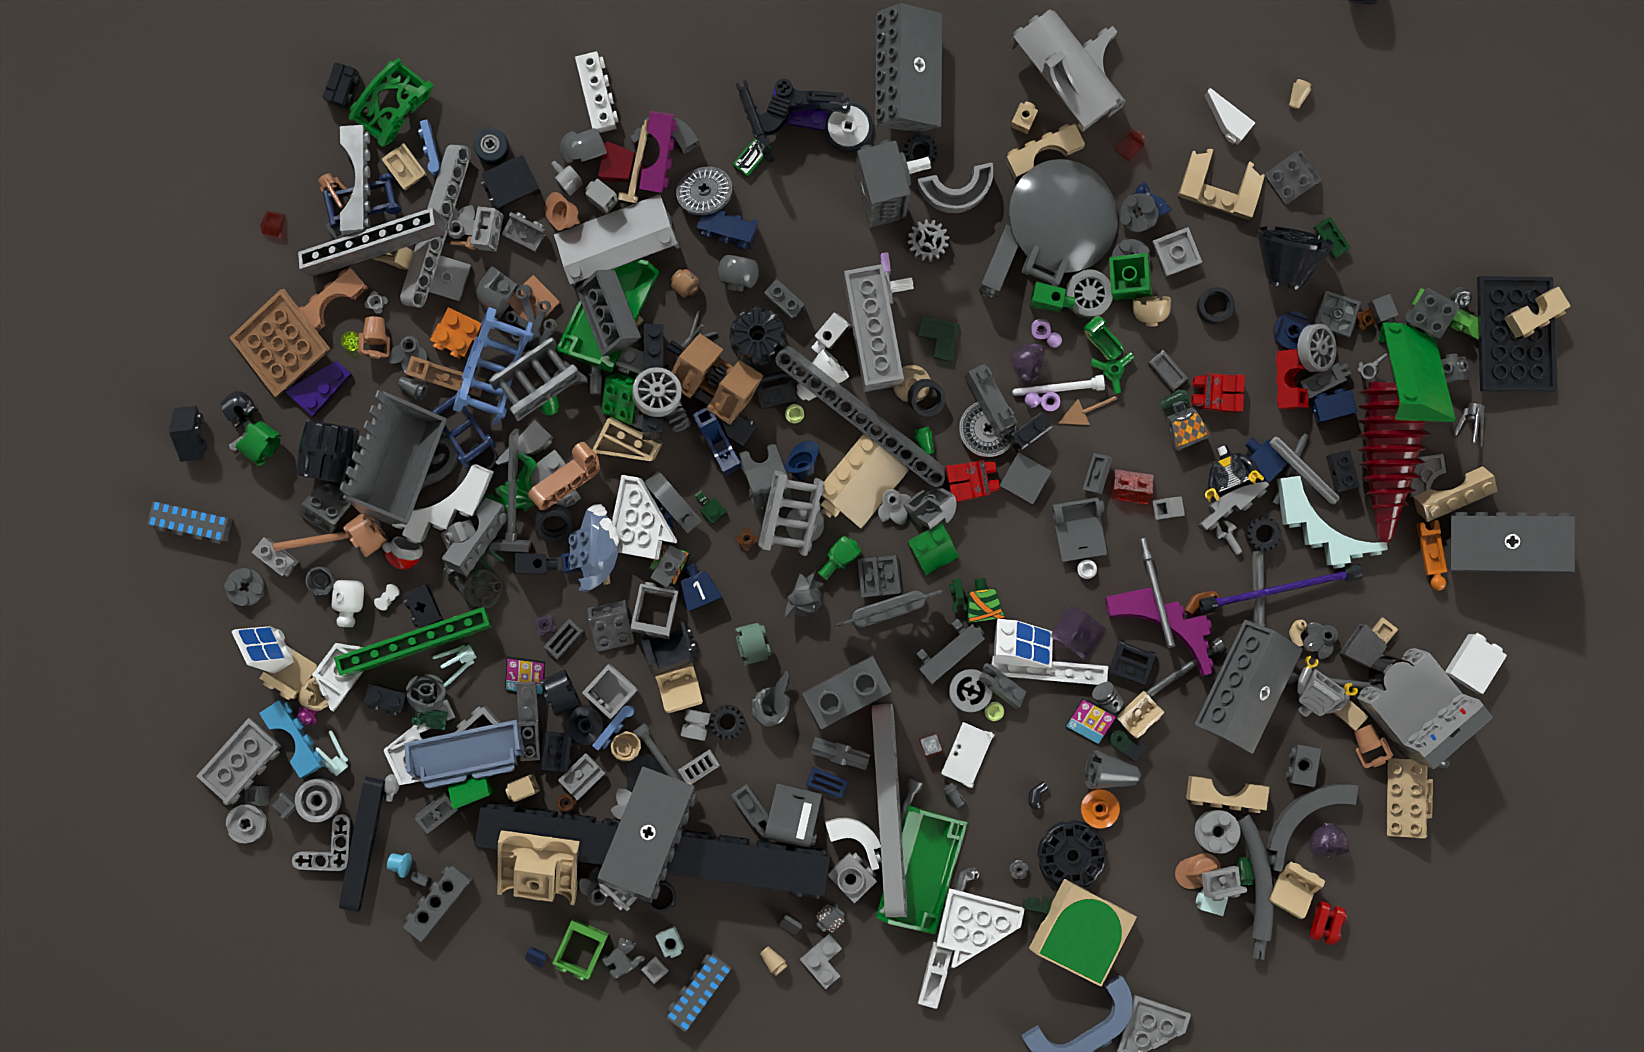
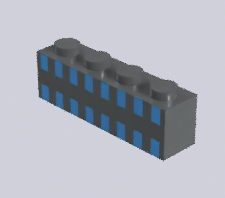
M152 502L147 524L154 525L153 529L165 531V528L172 529L173 534L183 536L184 532L191 534V538L202 540V537L210 538L209 542L221 544V541L228 542L233 519Z
M714 951L711 956L709 954L705 956L701 962L703 967L700 971H694L690 977L692 981L688 987L684 985L678 994L680 996L679 1000L676 1003L673 1001L666 1010L669 1013L667 1019L685 1032L732 968L729 962Z

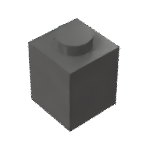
M1391 294L1368 303L1369 308L1373 311L1372 316L1376 324L1394 322L1393 318L1399 315Z

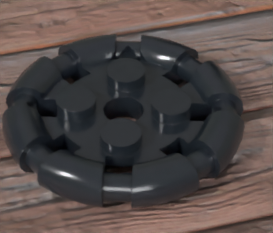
M1071 820L1068 823L1059 822L1047 830V835L1039 843L1037 856L1040 858V870L1048 881L1054 882L1058 888H1060L1064 879L1082 888H1087L1098 880V875L1101 872L1103 873L1107 862V854H1105L1104 849L1106 847L1100 833L1097 830L1091 829L1090 825L1077 820ZM1072 830L1073 836H1066L1065 831ZM1084 834L1089 836L1087 842L1082 839ZM1054 837L1059 840L1055 847L1050 844ZM1091 849H1097L1098 855L1092 856ZM1071 850H1075L1078 853V857L1074 861H1070L1067 858V854ZM1052 855L1054 862H1048L1047 856ZM1090 864L1095 867L1091 873L1086 871ZM1058 869L1063 872L1061 877L1055 874ZM1079 874V880L1073 881L1072 875Z

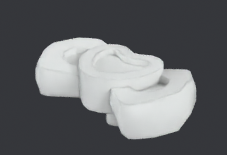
M388 584L386 592L380 598L374 600L376 608L386 611L392 601L400 595V590L397 586Z

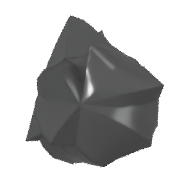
M817 569L807 578L799 574L793 592L787 596L789 601L786 606L785 618L795 614L808 616L818 612V609L823 605L821 600L823 597L820 592L823 583L814 580Z

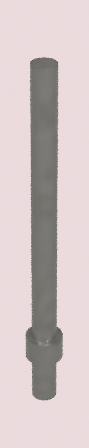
M1142 538L1139 540L1142 549L1141 557L1143 563L1146 564L1167 647L1172 648L1175 647L1153 564L1154 556L1149 549L1147 538Z

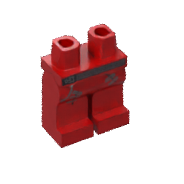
M1206 373L1203 376L1193 377L1192 386L1202 388L1201 395H1192L1191 405L1201 407L1200 410L1229 413L1243 412L1244 394L1241 393L1244 392L1245 375Z
M982 460L946 466L949 484L967 481L966 483L949 486L950 493L955 496L956 502L989 496L990 493L1000 490L998 479L988 481L987 474L997 472L995 462H984Z

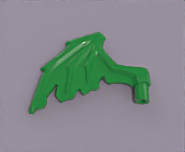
M522 451L517 456L524 463V466L518 475L520 481L516 480V510L523 509L527 511L535 505L528 497V493L532 489L530 479L537 464ZM505 482L507 486L500 485L495 489L496 494L501 497H494L492 494H488L483 497V500L488 498L502 504L508 511L509 482Z

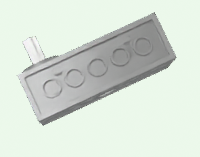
M883 264L844 271V286L864 392L901 386L904 376L890 304H893V292L914 289L912 278L890 281L888 272H884Z

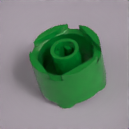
M259 421L255 425L250 423L245 429V436L237 442L235 448L242 455L260 466L266 462L264 458L267 455L271 457L277 450L281 439L278 437L282 435L263 421Z

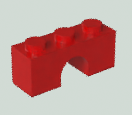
M1298 349L1277 351L1276 383L1278 385V409L1309 408L1308 389L1296 387L1294 382L1296 374L1299 371L1306 370L1299 359Z

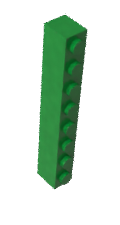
M482 607L336 656L334 660L339 676L344 678L492 627L486 609Z

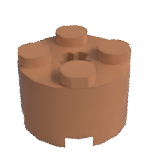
M360 514L343 528L349 536L352 535L350 540L356 548L361 547V552L365 557H368L382 547L383 543L388 541V538L383 529H380L374 522L376 521L374 518Z

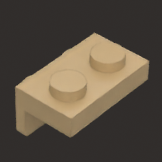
M1143 691L1117 715V719L1130 734L1138 738L1154 722L1160 719L1164 711Z

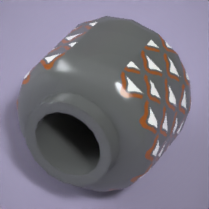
M827 903L816 914L818 919L816 924L824 932L826 930L834 932L845 921V913L836 903L833 905Z

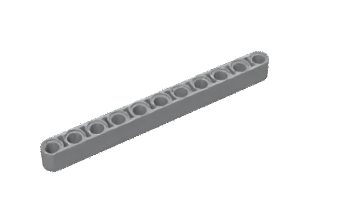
M893 704L872 705L885 915L886 918L906 917L907 901Z

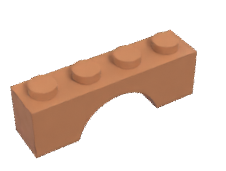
M351 268L341 271L338 275L339 278L334 282L327 283L319 295H313L305 307L301 306L299 308L317 332L325 326L324 310L330 301L338 297H348L356 300L369 289Z

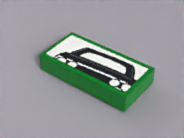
M756 138L733 163V166L746 177L764 159Z

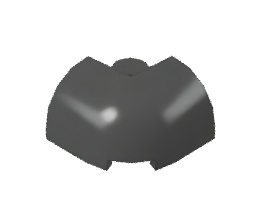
M595 128L576 134L574 131L567 133L561 140L559 147L561 158L568 163H571L572 159H581L583 162L607 153L601 136Z
M491 266L476 288L478 302L485 310H488L489 307L496 309L495 317L500 319L510 305L508 301L519 286Z
M937 487L936 490L920 491L903 505L917 525L921 528L926 526L931 529L941 520L948 523L954 516L957 503L952 493Z

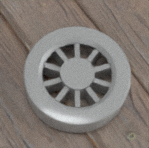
M1080 271L1069 280L1066 286V296L1075 297L1074 294L1081 295L1075 299L1073 309L1069 308L1079 317L1094 318L1100 316L1112 303L1111 282L1099 271ZM1088 278L1095 279L1092 286L1089 285ZM1085 279L1086 287L1080 283L1081 280ZM1099 281L1102 286L1096 289L1094 286ZM1078 286L1082 291L1075 290V287ZM1104 289L1105 295L1097 294L1098 291ZM1096 298H1102V303H1100ZM1083 300L1084 302L1082 305H1079L1078 301ZM1092 301L1097 305V307L1093 308ZM1086 302L1089 304V308H1084Z
M1324 324L1308 325L1299 336V359L1304 368L1309 372H1325L1329 370L1336 358L1335 337L1332 331Z
M658 367L649 368L641 372L634 381L633 401L637 408L646 415L653 417L668 415L679 405L682 393L681 384L671 371ZM649 399L652 400L650 406L645 404V402ZM661 400H664L668 404L665 407H663ZM654 402H658L660 408H653Z

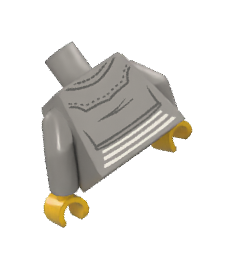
M1308 656L1305 660L1307 666L1303 668L1298 679L1297 692L1300 695L1299 702L1303 704L1299 708V712L1303 716L1308 717L1312 711L1318 716L1340 711L1349 701V696L1356 695L1358 689L1354 688L1349 692L1352 683L1345 684L1343 689L1318 670L1314 669L1312 671V667L1318 665V659L1315 660L1313 665H1310L1309 659L1311 656Z

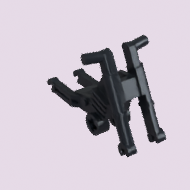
M780 79L775 84L776 95H772L767 111L759 115L756 110L757 106L754 105L748 89L747 81L743 80V87L736 83L740 100L748 116L746 118L749 120L756 141L768 162H773L775 157L770 152V140L766 138V135L778 133L787 124L791 112L817 110L847 114L851 110L850 105L843 108L850 101L849 97L842 100L844 97L843 92L799 91L793 88L792 83L788 79Z

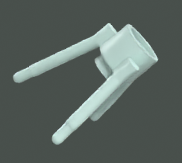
M463 644L458 648L432 657L437 659L457 653L455 658L442 664L441 668H445L458 660L461 663L466 662L444 683V687H447L468 666L474 663L473 659L477 658L469 644L467 646Z
M329 731L340 758L336 756L331 760L319 748H316V751L325 759L322 760L324 766L337 776L348 767L345 763L348 759L343 754L333 732Z

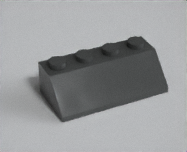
M596 270L576 291L602 357L632 346L641 336L615 270Z

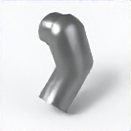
M974 867L961 871L955 889L964 892L968 881L979 878V871Z

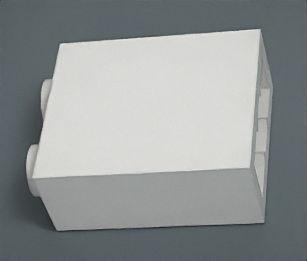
M1478 633L1468 634L1445 673L1476 694H1483L1507 655L1502 652L1503 649L1496 644L1490 645L1486 642L1487 639Z

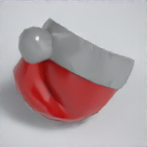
M400 536L394 537L391 542L383 543L382 546L387 561L393 567L400 570H407L415 566L423 554V547L420 544L412 543L407 538Z

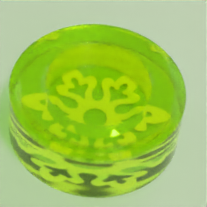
M354 331L345 332L341 337L342 346L350 351L358 349L359 335Z

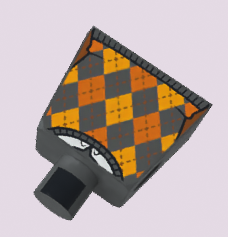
M1183 401L1172 405L1175 414L1167 417L1171 446L1174 449L1179 450L1211 437L1195 409H1186Z

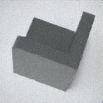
M288 791L281 792L278 800L272 805L281 814L280 818L282 820L289 818L296 810L295 798Z

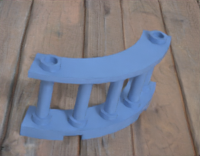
M489 307L481 323L479 336L475 338L461 378L463 382L461 389H458L453 410L460 413L463 406L467 407V405L495 414L493 424L497 425L500 418L504 419L507 408H504L507 396L501 388L494 390L490 384L476 380L473 374L475 368L479 366L495 372H501L507 367L482 359L480 353L483 346H490L514 355L512 362L520 359L526 343L531 342L534 332L531 331L532 322H528L526 329L522 330L497 321V318H495L496 309ZM497 328L522 337L518 347L515 348L490 339V336H488L490 329ZM512 379L507 382L509 387L511 385ZM469 387H475L500 396L498 406L495 407L470 398V395H468Z

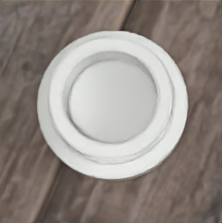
M1083 560L1079 563L1077 571L1082 578L1090 579L1095 576L1097 567L1093 561Z

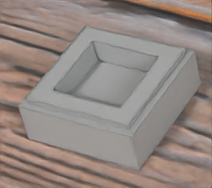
M657 956L641 969L654 984L669 971Z

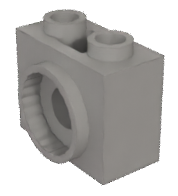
M849 851L828 872V876L855 903L877 880L874 878L876 873L870 867L866 869L861 864L863 860L856 853L852 855ZM854 874L856 876L855 882L847 883L845 881L846 875Z

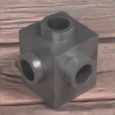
M1450 354L1446 355V359L1441 360L1447 383L1469 379L1467 372L1468 362L1465 357Z

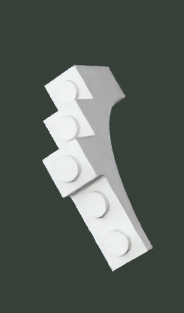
M477 464L471 466L461 485L446 499L433 506L413 510L407 525H392L399 529L404 527L402 535L407 537L408 541L417 544L425 540L431 524L439 530L449 528L452 525L457 510H459V514L466 517L475 515V511L483 500L494 472Z

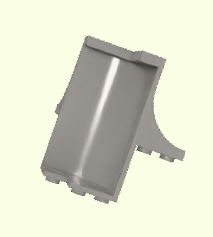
M1050 9L1040 17L1038 15L1034 16L1028 22V26L1025 28L1020 27L1013 33L1011 49L1013 50L1017 46L1021 47L1079 121L1078 127L1082 132L1104 115L1109 118L1123 107L1125 99L1106 77L1103 68L1105 48L1117 34L1113 26L1109 29L1104 28L1098 33V38L1094 41L1090 39L1082 46L1058 14Z

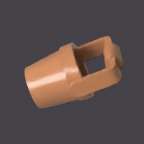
M365 318L363 333H359L358 353L360 355L375 359L389 356L390 338L386 336L383 318ZM363 343L368 345L385 344L384 353L374 350H363Z
M1372 724L1354 731L1359 748H1356V752L1365 768L1385 764L1386 760L1392 758L1393 754L1386 739L1379 737ZM1383 745L1387 756H1381L1368 763L1363 753Z

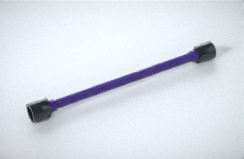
M1359 564L1343 567L1342 571L1338 573L1301 580L1291 584L1288 583L1272 588L1251 591L1232 597H1206L1199 599V607L1201 613L1206 614L1218 611V608L1223 605L1275 593L1287 592L1329 581L1346 580V582L1359 580L1363 576L1362 569Z

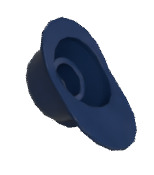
M804 441L795 446L784 466L785 470L795 478H798L800 482H803L805 478L815 472V460L819 453L818 444L814 441Z

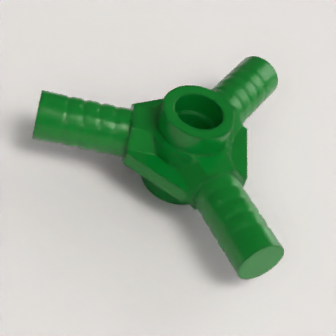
M1129 352L1119 361L1113 360L1106 363L1092 359L1090 366L1103 370L1106 377L1112 380L1114 394H1120L1122 391L1119 379H1121L1124 372V366L1133 360L1134 356Z

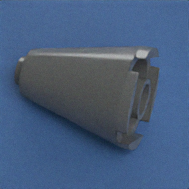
M1093 750L1094 754H1089L1087 758L1085 775H1088V781H1085V784L1089 789L1135 786L1140 781L1141 772L1137 766L1098 750Z

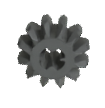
M681 401L673 412L665 415L670 427L675 432L683 431L691 425L686 409Z

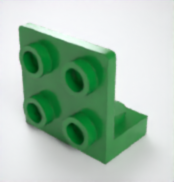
M621 372L606 377L602 413L629 425L634 424L636 405L633 401L632 391L635 378Z

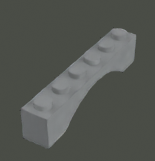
M363 125L340 126V144L346 155L352 160L355 169V186L352 196L345 208L340 212V231L343 237L371 227L370 220L367 218V213L370 212V202L367 201V195H370L369 183L367 184V178H370V168L367 166V161H370V151L367 149V144L370 143L369 132H366Z

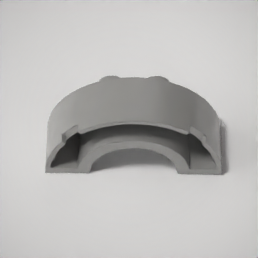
M993 163L974 166L971 182L961 189L947 188L939 181L937 175L918 179V190L924 200L937 210L946 213L968 211L976 207L988 193L993 179Z

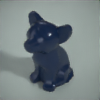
M1142 182L1136 188L1134 194L1145 193L1155 200L1154 203L1159 210L1158 217L1172 211V208L1163 198L1151 194L1146 182Z

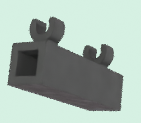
M983 364L968 371L964 378L996 436L1002 434L1007 436L1014 431L1017 421L1013 416V410L1007 405L991 376L992 372L989 367L987 368Z
M956 619L951 625L959 635L931 659L923 649L916 653L924 663L919 670L931 684L985 639L982 636L985 633L978 625L974 627L971 624L965 628Z

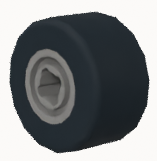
M485 128L476 134L473 148L476 155L484 163L496 165L507 158L509 143L506 136L500 130Z

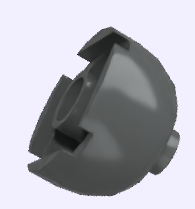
M425 674V677L419 678L416 676L409 681L406 687L408 703L417 712H434L442 706L445 700L446 691L444 683L435 675Z

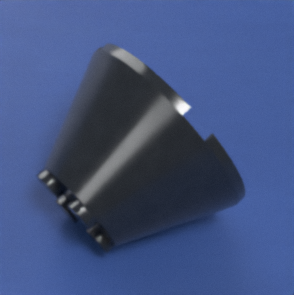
M1261 226L1257 229L1266 278L1269 279V284L1280 286L1281 283L1288 285L1290 289L1299 290L1300 286H1303L1334 248L1332 240L1326 238L1325 242L1319 239L1320 235L1302 230L1275 226L1274 230H1267L1268 226Z

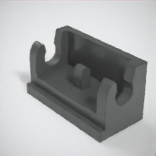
M445 791L418 812L415 820L428 834L458 811V808L453 810L448 791Z

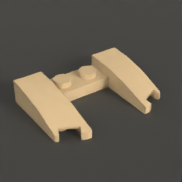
M1207 149V153L1196 154L1193 151L1178 197L1250 220L1253 217L1265 175L1262 174L1260 176L1252 168L1254 164L1249 162L1237 195L1204 184L1213 149Z

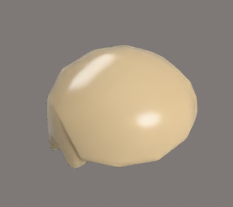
M627 731L615 736L611 742L613 756L622 762L635 759L641 749L640 740L636 734Z

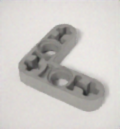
M339 814L333 819L331 852H298L292 858L293 866L299 870L341 871L346 869L351 846L352 820L350 816ZM341 818H343V821H347V825L343 826V831H347V834H337V831H341V825L337 823ZM338 837L345 838V847L340 848L337 846L336 840ZM346 850V853L341 855V859L345 860V863L339 867V863H336V860L340 858V853L336 854V851ZM301 855H303V859H311V855H313L311 862H305L302 865L300 862H297V859ZM320 855L326 859V864L322 867L316 863V858Z

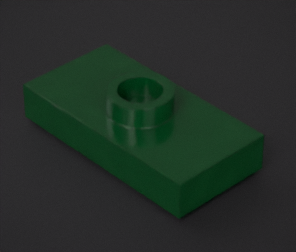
M1331 217L1313 227L1317 235H1320L1321 240L1326 242L1327 238L1334 242V248L1330 252L1333 259L1351 249Z

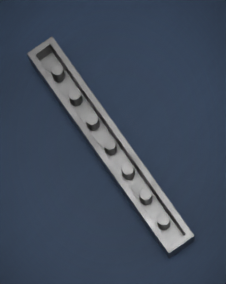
M430 208L298 252L299 268L313 278L445 235L444 216L434 208Z

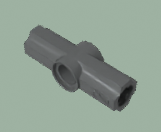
M817 737L814 739L810 752L814 755L828 758L832 762L842 765L847 764L866 770L870 754L852 749L851 746L838 742L833 743Z

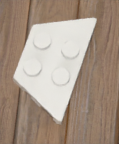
M335 643L312 674L313 677H316L315 681L325 697L330 710L333 712L364 672L362 671L343 678L339 676L334 657L363 647Z

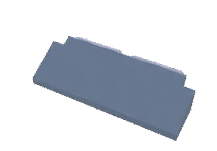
M517 720L404 743L407 773L413 778L421 777V782L428 789L464 782L468 775L478 779L512 772L515 766L518 765L516 757L525 755Z

